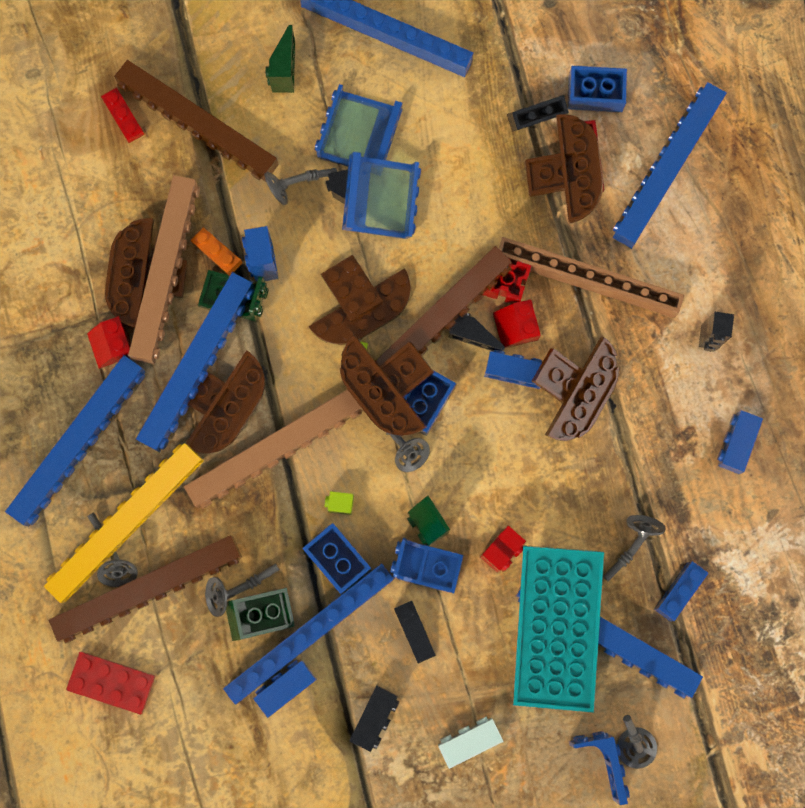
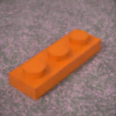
M204 227L190 240L229 276L243 263L239 257Z

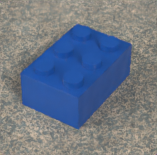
M571 66L568 78L567 108L569 110L623 112L626 105L627 69Z
M268 227L244 230L245 236L242 237V243L247 254L245 255V262L251 277H254L256 281H258L259 276L264 277L265 281L279 279L273 243Z
M436 371L404 397L427 426L424 430L420 431L425 436L428 435L456 386L455 382Z
M333 523L302 548L341 595L371 570V567Z

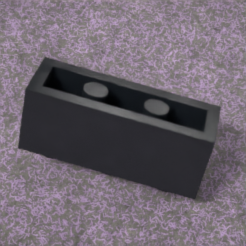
M564 95L508 113L507 117L511 130L514 132L556 118V115L568 114L569 111Z
M715 311L701 325L699 347L704 348L705 351L714 352L732 337L734 314Z
M376 685L349 741L369 752L373 748L377 749L382 739L378 736L381 730L386 731L391 721L388 719L391 711L395 712L400 702L396 700L398 695Z

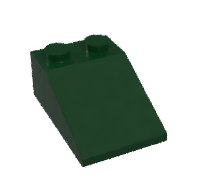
M288 25L269 59V66H266L265 69L268 86H271L272 93H294L295 37L293 25Z
M426 496L408 511L409 517L406 519L412 528L416 527L419 531L417 536L423 545L426 543L430 546L449 533L450 528L429 496Z
M287 588L227 601L226 613L232 641L295 627Z

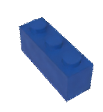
M500 350L490 351L484 377L540 389L539 386L532 382V379L539 369L542 360L536 358L528 360L518 354H513L512 356L505 355V352Z
M742 410L733 414L730 420L731 430L726 433L723 440L726 443L725 447L720 450L717 457L719 467L737 474L745 472L763 418Z
M693 561L687 562L654 610L668 621H675L706 578L708 572Z
M297 660L287 667L289 669L288 672L284 675L280 672L271 679L273 683L270 686L266 687L264 685L255 692L257 696L253 699L267 718L317 680L303 660L299 663Z

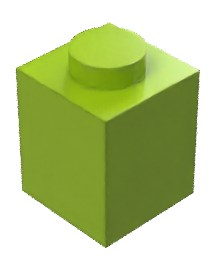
M330 491V495L325 498V507L328 508L327 511L329 513L352 515L354 495Z

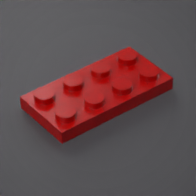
M80 651L66 690L142 715L156 676Z

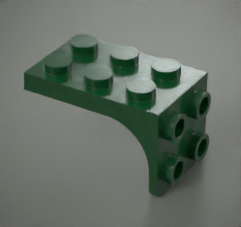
M208 270L198 307L211 310L230 276ZM259 276L258 281L248 280L253 283L255 292L251 300H247L244 305L246 308L242 316L238 317L257 322L258 317L262 316L264 309L262 302L263 299L267 298L269 288H267L264 277Z

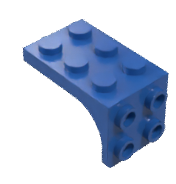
M403 538L402 542H397L395 554H398L397 561L393 560L390 570L394 579L455 593L463 559L462 554L418 544L406 538Z
M604 731L592 733L593 737L585 735L574 736L573 740L569 741L571 747L595 746L600 749L605 759L613 801L619 805L628 804L627 798H630L629 789L623 782L622 777H625V770L623 764L620 765L618 756H621L619 744L615 743L614 737Z

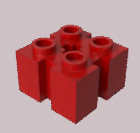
M517 261L516 265L512 264V270L505 277L501 276L497 279V285L491 290L487 289L483 295L496 300L498 296L505 297V302L509 304L521 302L525 286L522 285H526L532 265ZM506 278L510 279L509 283L504 282Z
M508 525L480 558L496 573L499 571L504 572L513 563L510 559L513 556H519L523 552V544L526 540Z

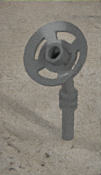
M337 169L307 170L305 173L285 179L281 178L280 180L268 171L264 176L275 198L282 205L288 204V197L285 189L289 185L328 177L329 173L337 172Z
M386 433L400 447L395 456V464L399 470L412 472L426 462L430 453V447L424 439L414 438L405 442L400 435ZM418 442L423 445V449L417 444ZM418 455L421 456L415 463L411 464V461L415 460ZM399 458L405 463L404 465L400 464Z
M93 512L87 517L95 530H100L102 525ZM117 552L110 557L111 561L102 564L97 571L98 580L110 587H120L135 580L138 574L136 566L129 561L120 560ZM127 573L131 574L129 577L121 580L122 576ZM106 574L109 578H112L114 580L108 579L104 575Z
M644 515L629 516L626 523L631 529L638 532L639 536L628 551H624V555L621 554V558H617L618 561L603 575V578L609 581L623 566L626 567L630 563L629 560H633L632 557L647 537L665 533V525L652 517Z
M275 563L258 575L254 574V577L251 576L250 580L246 579V582L228 591L218 577L210 578L206 584L205 598L211 614L215 617L222 616L226 611L229 598L250 588L254 589V586H258L257 584L260 585L261 581L280 570L278 565Z
M625 715L623 721L627 730L620 735L617 742L621 751V756L619 757L624 764L631 768L640 769L647 767L656 757V740L649 731L635 727L630 715ZM644 735H646L651 741L652 748H650L648 741L645 738H643ZM627 737L630 739L629 743L624 741ZM623 748H626V753L632 759L631 761L625 757ZM629 749H631L632 752L635 753L634 756L631 755ZM646 754L650 755L648 760L638 763V759L645 757Z

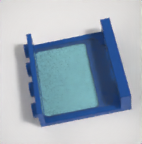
M339 84L338 89L334 90L332 94V106H329L326 112L327 121L321 126V139H317L315 144L317 157L347 167L349 155L353 152L361 153V157L386 160L402 113V102L395 101L394 106L344 92L343 85ZM371 166L370 173L381 176L383 167Z
M358 152L350 154L342 230L403 239L412 237L416 228L415 223H413L414 216L417 214L415 200L419 194L417 180L421 175L419 162L406 164L361 157V153Z

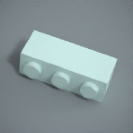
M487 716L476 721V726L470 728L468 725L458 730V735L452 737L450 734L440 739L441 743L438 744V747L449 769L503 742L492 718L488 719Z

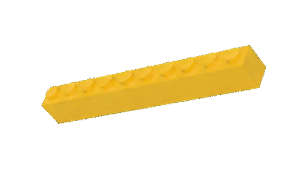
M179 444L173 450L174 454L159 464L160 469L155 474L153 472L149 474L145 479L146 483L141 488L138 486L131 493L132 497L127 502L123 501L117 507L118 511L113 516L109 515L103 521L104 525L100 530H94L89 535L90 540L86 544L82 543L74 551L76 554L71 559L67 558L60 565L62 568L57 573H52L46 579L47 583L44 587L59 603L67 602L98 568L204 462L188 444Z

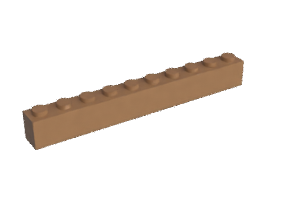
M173 175L128 355L132 360L155 364V360L159 359L160 341H163L165 330H163L164 323L168 322L169 304L173 303L174 294L172 291L178 282V275L176 274L178 268L180 269L182 266L181 254L186 249L187 240L185 238L191 229V222L189 221L191 215L195 213L194 201L195 198H198L200 187H198L195 179Z
M505 237L501 239L499 249L510 259L512 264L516 265L517 261L532 265L530 270L532 273L675 318L680 312L684 299L683 294Z
M346 390L187 484L184 488L195 507L204 509L212 504L211 501L215 498L221 499L228 495L230 489L234 487L238 489L245 485V480L251 477L252 479L257 478L263 473L262 470L267 467L271 469L277 466L282 458L288 459L296 454L295 451L299 448L305 449L313 444L312 441L314 439H322L329 434L328 431L331 429L341 428L346 424V420L358 418L362 415L363 409L350 392Z

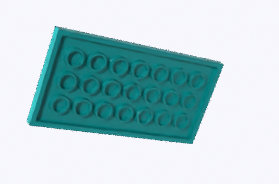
M523 545L513 705L594 713L604 551Z

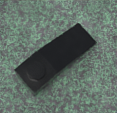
M469 313L463 317L459 316L455 320L456 324L449 331V338L493 352L494 350L504 351L505 346L474 317H471Z
M409 601L394 608L417 663L419 664L436 656L413 602Z

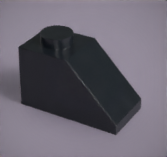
M348 169L329 173V180L326 181L328 192L331 191L333 198L345 204Z

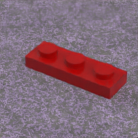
M117 87L101 96L128 143L145 135Z

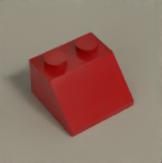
M531 299L513 303L493 312L499 340L505 348L539 341L541 334Z
M119 316L100 322L87 333L99 369L119 362L123 355L130 358L128 355L131 342L126 327L121 322Z

